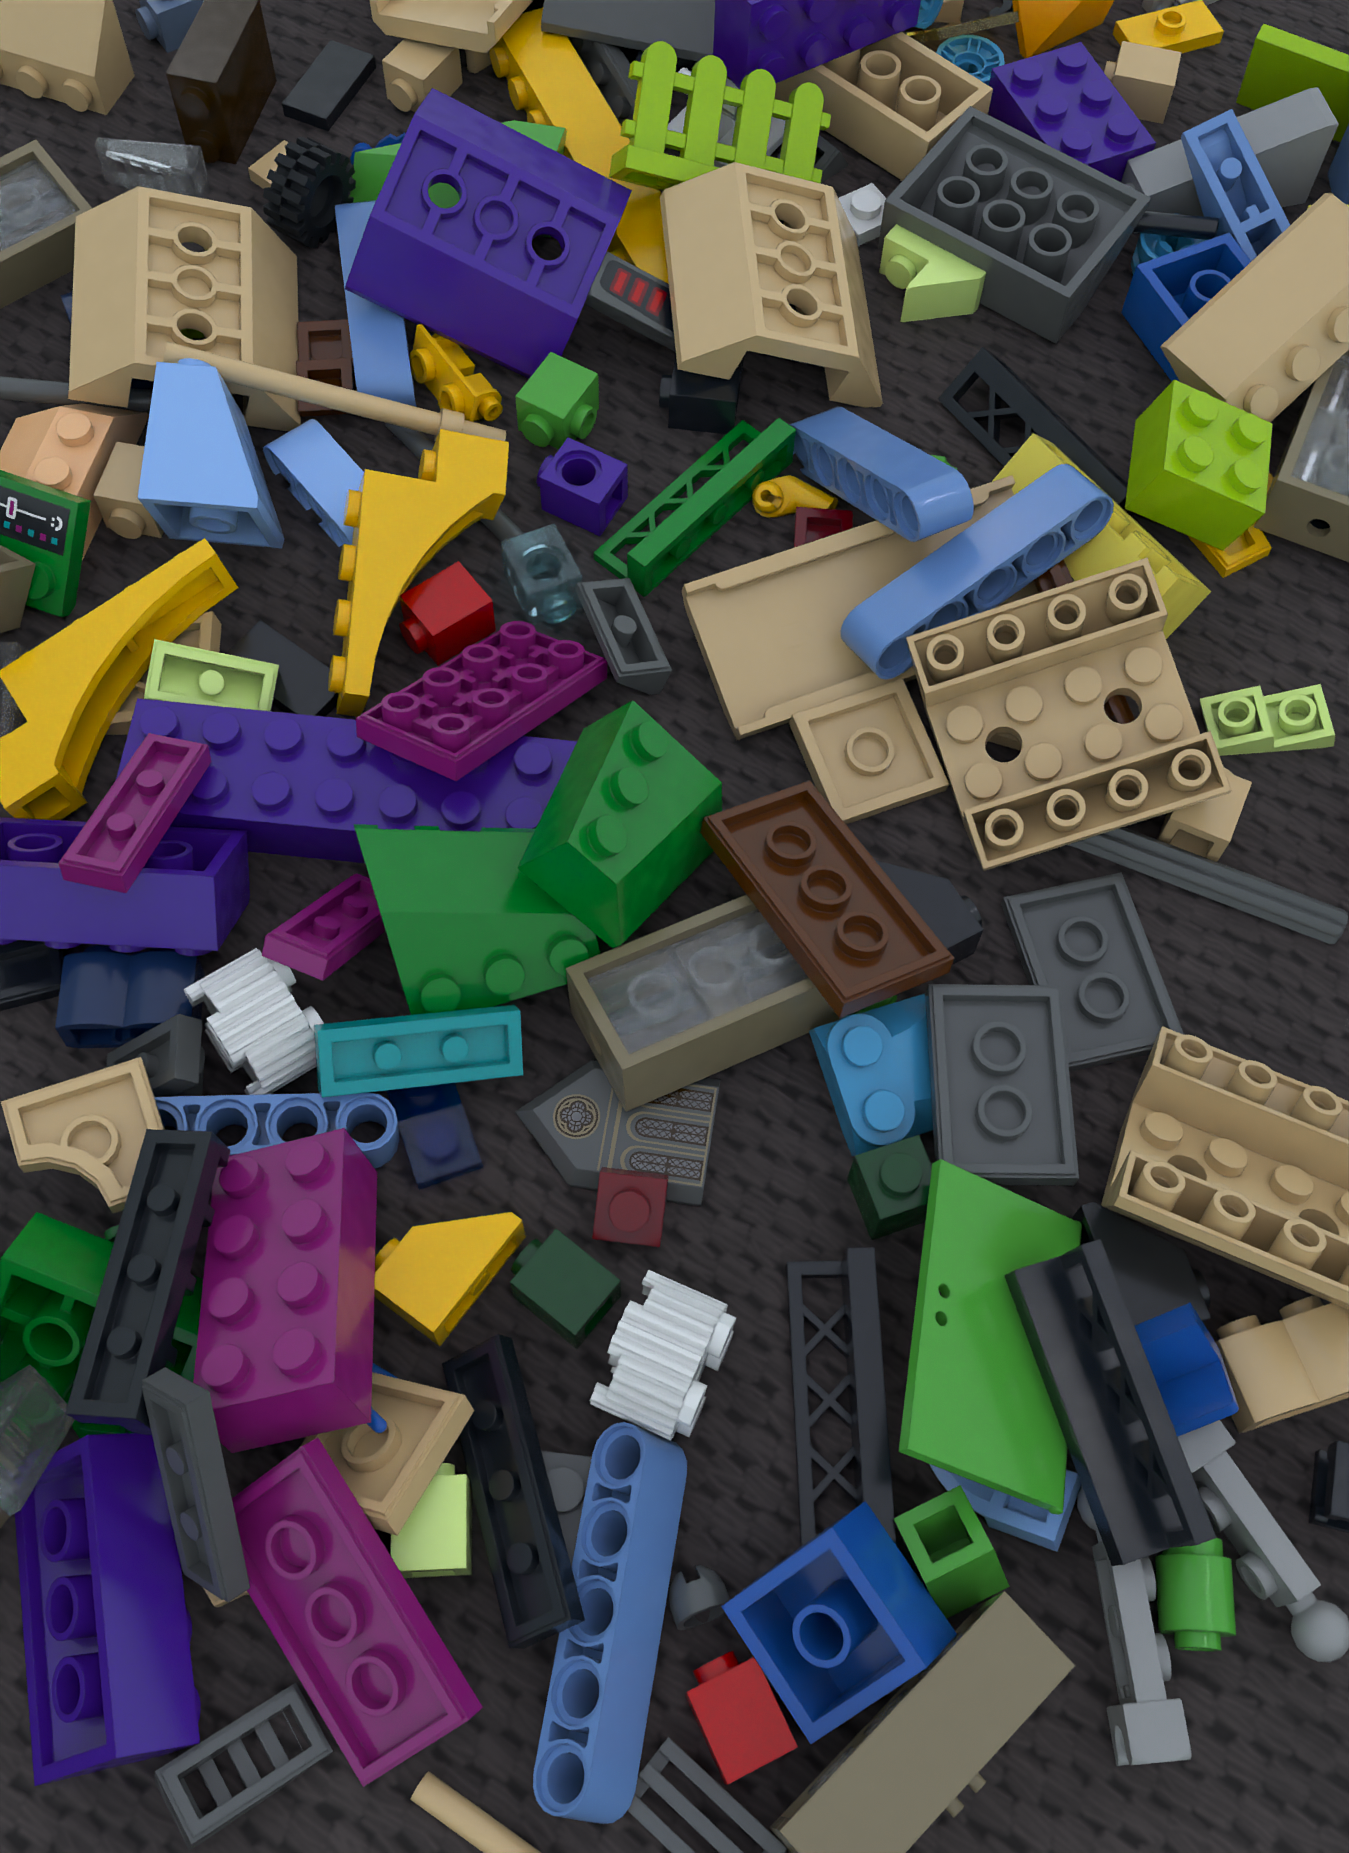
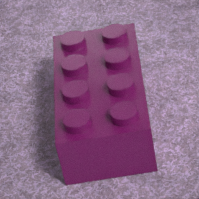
M345 1128L229 1156L226 1167H217L212 1186L211 1207L215 1210L212 1225L208 1227L193 1383L210 1392L220 1443L231 1453L371 1423L377 1171Z

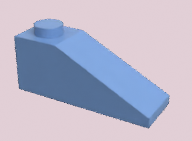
M1230 109L1183 132L1181 140L1204 217L1219 218L1216 237L1230 233L1252 261L1290 226V223L1233 110Z

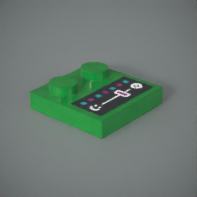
M0 470V545L36 564L26 605L59 617L68 616L76 605L91 500Z

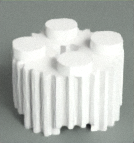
M257 948L184 988L185 994L193 1007L203 1001L208 1007L207 1009L211 1016L206 1018L208 1022L205 1023L207 1028L205 1032L229 1071L232 1073L243 1066L253 1083L246 1086L244 1090L246 1095L271 1094L317 1067L314 1025L324 1024L312 1006L301 1010L295 1002L293 995L290 994L292 992L291 986L296 983L290 967L263 957L261 951Z
M648 1270L642 1281V1285H644L642 1294L647 1295L648 1299H646L644 1305L630 1300L628 1306H626L607 1351L610 1354L608 1364L612 1365L610 1372L614 1373L613 1379L609 1387L598 1382L596 1383L590 1404L671 1441L676 1432L690 1437L706 1400L704 1395L708 1385L699 1382L705 1366L718 1371L734 1333L732 1329L736 1317L726 1313L728 1304Z

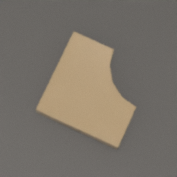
M141 1057L1 1101L17 1163L23 1173L56 1169L80 1175L100 1190L113 1214L124 1209L146 1129L165 1130L146 1067Z

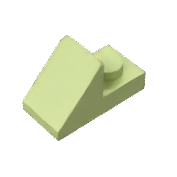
M897 224L884 238L879 273L885 275L895 287L906 289L900 322L973 314L978 309L986 276L984 270Z

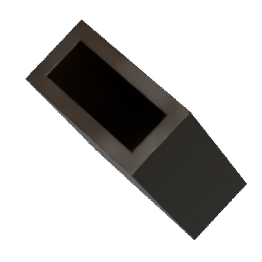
M204 0L166 72L188 155L196 156L204 162L214 163L222 161L237 164L277 82L260 0Z

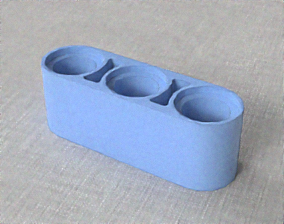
M310 419L265 445L263 452L272 472L275 475L281 473L291 485L287 489L306 510L312 508L322 519L319 525L337 546L340 547L343 544L352 545L353 527L343 525L345 502L348 489L358 491L364 472L315 419Z

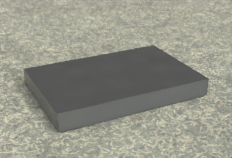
M1122 872L1003 897L1001 906L1029 985L1061 986L1069 1072L1149 1055L1162 1026L1184 1035Z
M928 984L925 992L935 1162L942 1159L997 1185L1074 1186L1079 1179L1061 986Z

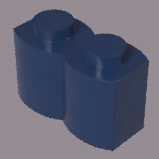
M105 945L90 946L84 952L64 956L55 1025L56 1031L67 1047L115 1048L126 1044L177 1014L201 1020L203 1002L193 1007L184 991V988L205 977V972L198 956L180 955L172 948L153 947L148 952L127 955L123 952L114 951Z

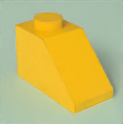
M512 1212L412 1226L401 1241L397 1238L391 1239L375 1257V1298L440 1347L526 1238L522 1219Z

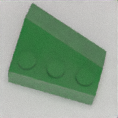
M632 700L583 729L517 868L611 948L618 947L714 851L700 832L704 817L722 811V782Z
M353 824L411 1015L493 1007L566 985V968L600 954L596 934L517 868L535 829L482 827L480 831L440 830L439 826H414L413 830L379 829L378 825Z
M38 1212L34 1214L0 1260V1413L10 1414L7 1420V1432L34 1435L39 1420L52 1419L71 1422L79 1438L94 1434L135 1433L121 1425L81 1423L65 1414L114 1243ZM194 1276L197 1278L194 1294L192 1296H183L171 1345L178 1350L175 1367L168 1368L191 1382L194 1380L203 1279Z

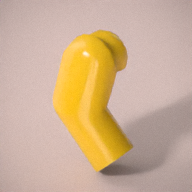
M792 475L764 481L755 487L752 494V502L756 512L768 518L796 513V507L835 509L838 502L837 498Z

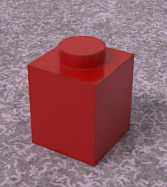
M459 561L400 595L404 621L399 623V627L405 641L416 654L426 651L437 666L462 652L465 647L477 643L496 631L492 599Z
M731 1651L693 1671L699 1686L687 1691L685 1697L725 1785L798 1748L764 1672L754 1657L739 1664L734 1651Z

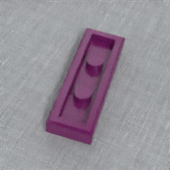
M148 733L59 861L63 880L127 893L212 762L209 746L207 744Z
M357 873L353 874L272 930L265 937L262 956L322 981L385 932L370 878Z

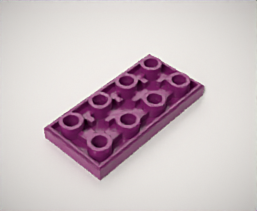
M507 622L496 633L478 644L465 647L462 653L440 667L427 670L422 678L399 692L386 695L381 703L356 718L357 737L447 778L458 781L606 680L608 663L603 657L585 651L583 645L578 642L552 638L537 632L536 628L527 622Z

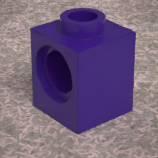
M568 437L555 456L549 455L545 458L538 471L536 483L540 487L541 509L601 536L628 497V464Z

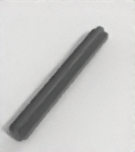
M1125 827L1068 844L1074 848L1328 944H1335L1343 935L1347 925L1348 913L1344 909Z

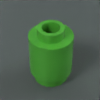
M1215 1538L1195 1546L1174 1547L1163 1550V1555L1155 1557L1159 1632L1174 1635L1175 1649L1222 1651L1221 1637L1236 1636L1232 1561L1230 1558L1223 1556L1222 1539Z

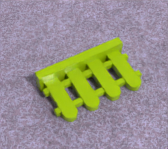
M657 41L644 50L641 62L633 61L630 64L628 78L637 80L638 85L633 120L625 119L622 122L620 136L630 138V142L612 155L609 178L663 191L718 169L719 167L714 166V160L728 164L737 162L821 184L823 170L814 168L819 130L824 131L829 128L831 114L822 112L824 97L821 89L816 84L810 82L801 84L791 92L789 101L784 102L774 99L776 83L773 76L764 69H756L743 78L740 89L726 86V66L720 58L714 55H708L700 59L693 66L691 76L676 72L677 56L675 50L664 41ZM673 90L688 94L683 133L667 130ZM723 104L737 107L732 146L717 143ZM772 117L786 120L780 159L766 155ZM669 148L680 151V155L676 157L665 154L664 149Z

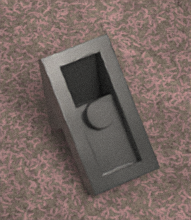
M177 1014L108 1053L106 1068L141 1057L146 1067L154 1097L202 1096L205 1050L201 1046L202 1020Z

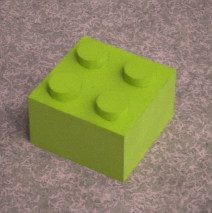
M1174 379L1135 421L1125 509L1220 550H1225L1265 514L1273 424Z

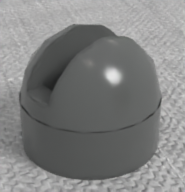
M695 1565L697 1580L687 1583L680 1571L671 1581L667 1595L669 1607L678 1630H689L704 1624L694 1616L709 1609V1618L705 1623L726 1615L721 1606L728 1602L730 1597L722 1579L712 1569L702 1565Z

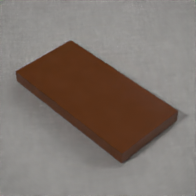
M810 780L703 818L700 832L839 1018L950 972L955 958Z

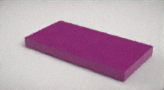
M319 1438L300 1447L232 1498L250 1589L247 1592L363 1787L461 1726L483 1708Z

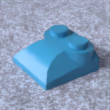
M925 994L860 1014H852L841 1020L809 1030L842 1133L852 1156L933 1130Z

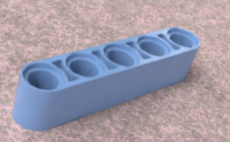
M376 200L335 205L344 289ZM345 290L357 391L417 407L404 318Z
M837 406L789 424L796 429L793 454L796 453L804 468L800 469L802 474L907 540L917 542L972 519L974 512L972 494L967 481L958 470L845 408Z
M1061 464L1052 468L857 605L843 621L840 630L841 639L879 678L886 680L897 677L913 666L906 637L997 607L1099 534L1109 522L1113 513L1114 503L1112 498L1073 466Z
M368 1092L323 1098L320 1093L155 1097L163 1126L174 1127L177 1130L212 1131L215 1135L219 1130L229 1125L235 1124L247 1128V1133L242 1141L228 1146L231 1151L230 1156L285 1143L282 1140L283 1134L289 1127L299 1123H307L316 1127L317 1132L315 1135L345 1128L350 1135L353 1129L363 1122L372 1121L381 1124L386 1131L375 1142L362 1143L354 1140L374 1168L381 1167L392 1159L397 1152L400 1140L394 1107L389 1100L375 1093Z
M627 1422L616 1423L607 1428L597 1440L592 1454L572 1561V1571L585 1621L559 1632L533 1773V1789L536 1801L543 1811L555 1817L599 1824L614 1823L623 1817L631 1806L636 1791L687 1477V1460L684 1451L676 1442L667 1440Z

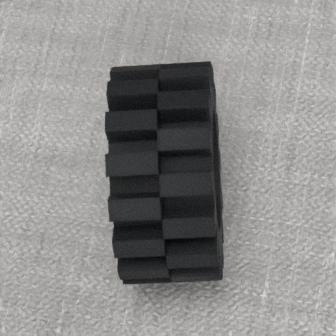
M298 137L296 138V144L290 141L285 145L286 156L278 153L274 160L278 165L276 171L270 169L267 179L271 180L272 183L271 187L264 188L263 198L269 200V202L263 205V211L265 215L269 216L266 221L274 230L306 246L317 248L318 242L323 244L328 239V234L330 232L334 233L337 230L335 205L353 203L354 198L349 196V192L356 188V180L350 178L355 173L354 166L349 164L350 159L346 155L309 137L307 139Z

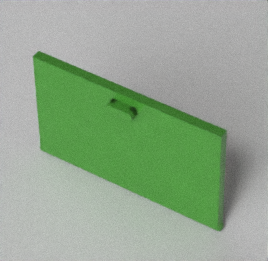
M942 1159L932 1163L899 1452L1046 1509L1052 1514L1059 1515L1063 1513L1067 1444L1004 1275L1014 1270L1061 1256L1080 1246L1082 1224L1077 1220L1068 1218Z

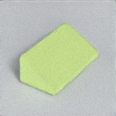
M154 639L144 699L271 711L279 665Z

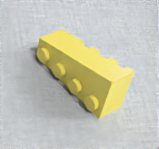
M1034 433L993 479V481L1013 475L1015 484L1012 487V491L1015 495L1052 468L1061 464H1069L1100 488L1056 445ZM1112 499L1114 503L1113 513L1104 529L1093 539L1064 558L1065 564L1071 577L1074 579L1073 581H1077L1148 558L1168 613L1163 628L1165 638L1167 639L1211 591Z

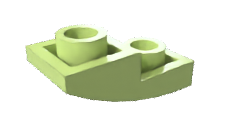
M1321 684L1263 696L1261 686L1259 685L1200 698V707L1206 731H1211L1219 756L1334 746L1335 732Z

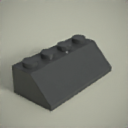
M544 0L541 31L644 51L654 42L664 41L673 47L677 58L699 61L705 56L713 55L715 0Z

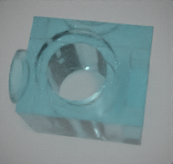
M555 523L501 542L504 575L528 623L532 625L544 621L551 624L560 623L570 618L577 609L583 607L575 591L576 584L583 582L582 574Z

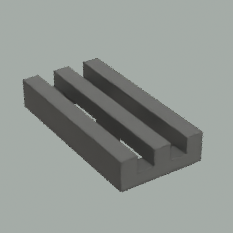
M669 1737L638 1775L636 1791L631 1806L627 1811L671 1853L695 1852L640 1800L649 1787L663 1798L719 1853L744 1852L660 1774L669 1761L764 1849L762 1853H784L787 1848Z

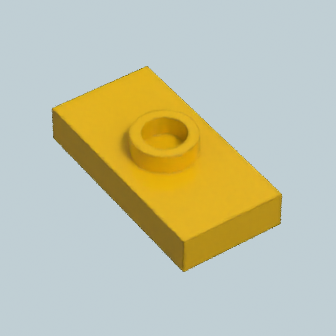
M1197 0L1116 21L1112 34L1120 46L1122 41L1185 53L1219 44L1224 30L1204 2Z

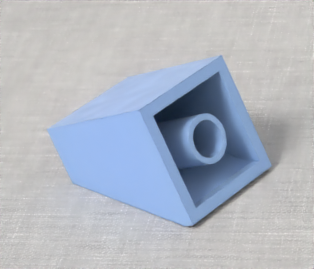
M192 358L180 359L178 363L156 362L138 500L169 539L201 541L205 538L208 542L282 548L284 536L245 417L217 368L204 361Z

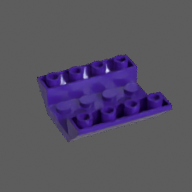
M432 88L415 112L374 204L349 273L345 290L417 325L422 324L425 329L529 379L550 352L559 356L562 355L587 299V294L621 220L632 190ZM436 183H447L455 188L460 200L451 208H441L431 201L428 190ZM545 234L554 237L561 246V256L555 260L540 258L532 247V240L536 236Z

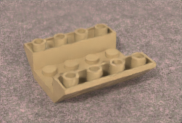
M733 162L663 190L660 196L678 370L730 380L746 352L752 351L825 367L830 401L864 408L881 407L883 402L857 237L832 186ZM789 304L795 305L796 310H797L798 312H796L794 309H792V307H791Z
M137 186L76 216L68 399L128 408L132 378L154 381L156 362H163L167 341L297 375L296 361H299L297 335V256L251 207ZM193 242L201 245L205 251L193 252L186 249L181 243ZM180 330H198L203 333L206 339H189L182 335ZM224 381L230 393L243 395V415L247 426L291 431L301 425L298 400Z
M1148 558L906 637L926 714L964 827L983 871L1231 793L1232 789L1211 731L1200 734L1165 638L1163 628L1168 613ZM1126 695L1136 701L1140 714L1130 723L1119 724L1108 718L1104 710V704L1112 696ZM998 733L1011 734L1021 744V752L1012 761H995L986 751L985 747L988 740Z
M1162 1026L1121 1128L1101 1206L1349 1310V1101L1336 1096L1323 1087L1310 1086L1275 1072L1258 1061L1245 1060L1210 1046L1196 1036L1183 1035Z

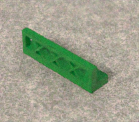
M778 418L760 433L742 420L594 552V560L619 579L630 578L635 591L645 598L752 500L753 491L758 484L775 479L792 463L796 429L781 418ZM742 440L748 442L749 445L730 461L729 452ZM723 458V465H715ZM712 477L693 494L692 485L699 478ZM686 491L687 498H678ZM664 510H675L660 525L655 526V518ZM649 524V532H640ZM626 544H637L627 553V565L614 556Z

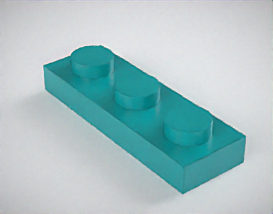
M515 1005L314 1025L318 1091L322 1098L523 1075L520 1009Z

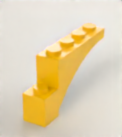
M440 429L433 449H423L418 479L365 469L358 491L348 489L343 525L353 527L352 545L343 544L338 572L339 580L349 581L347 600H337L333 625V635L343 636L342 656H332L328 679V691L338 693L336 714L355 717L362 714L370 695L375 657L382 634L395 606L400 600V595L405 593L414 578L430 560L465 529L482 518L494 520L506 495L509 442Z
M205 538L179 553L136 583L126 587L119 594L75 620L71 625L32 650L24 653L0 670V678L27 720L25 724L0 738V802L4 809L14 818L62 820L87 803L82 795L87 776L116 713L150 666L154 639L172 643L203 613L238 589L233 578Z

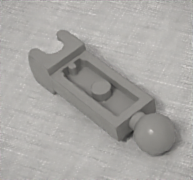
M1218 1420L1178 1436L1214 1532L1220 1533L1223 1531L1241 1556L1236 1560V1567L1245 1584L1260 1599L1265 1600L1269 1597L1276 1608L1284 1605L1288 1608L1293 1616L1291 1623L1292 1638L1296 1647L1307 1657L1318 1662L1329 1663L1340 1659L1349 1649V1619L1335 1604L1325 1600H1318L1312 1591L1321 1586L1320 1582L1226 1452L1236 1442L1225 1426Z
M1081 1485L1077 1495V1509L1082 1520L1095 1530L1097 1534L1098 1544L1092 1546L1120 1702L1119 1705L1107 1707L1116 1765H1141L1190 1760L1192 1756L1182 1700L1180 1698L1167 1699L1164 1682L1171 1679V1659L1164 1636L1161 1633L1154 1632L1149 1602L1154 1601L1156 1598V1580L1152 1563L1147 1556L1125 1565L1111 1566Z

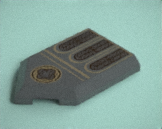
M591 1060L516 1110L515 1114L552 1161L553 1166L569 1187L598 1191L599 1174L602 1167L669 1175L666 1202L701 1207L721 1080L712 1078L701 1079L626 1112L598 1061Z

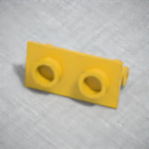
M418 324L413 350L409 355L412 375L418 383H424L438 400L440 410L445 408L464 413V420L472 422L482 418L486 421H493L498 418L503 410L500 393L491 386L482 373L473 374L475 365L458 344L436 333L431 336L422 324Z

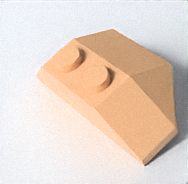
M81 403L58 406L18 417L0 450V470L91 500L83 551L84 558L102 520V515L93 495L116 441L136 445L149 418L148 412Z

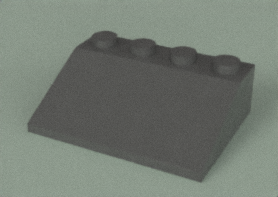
M969 106L885 200L878 249L883 251L884 238L896 224L986 272L980 304L1057 344L1084 311L1149 207L1151 197Z

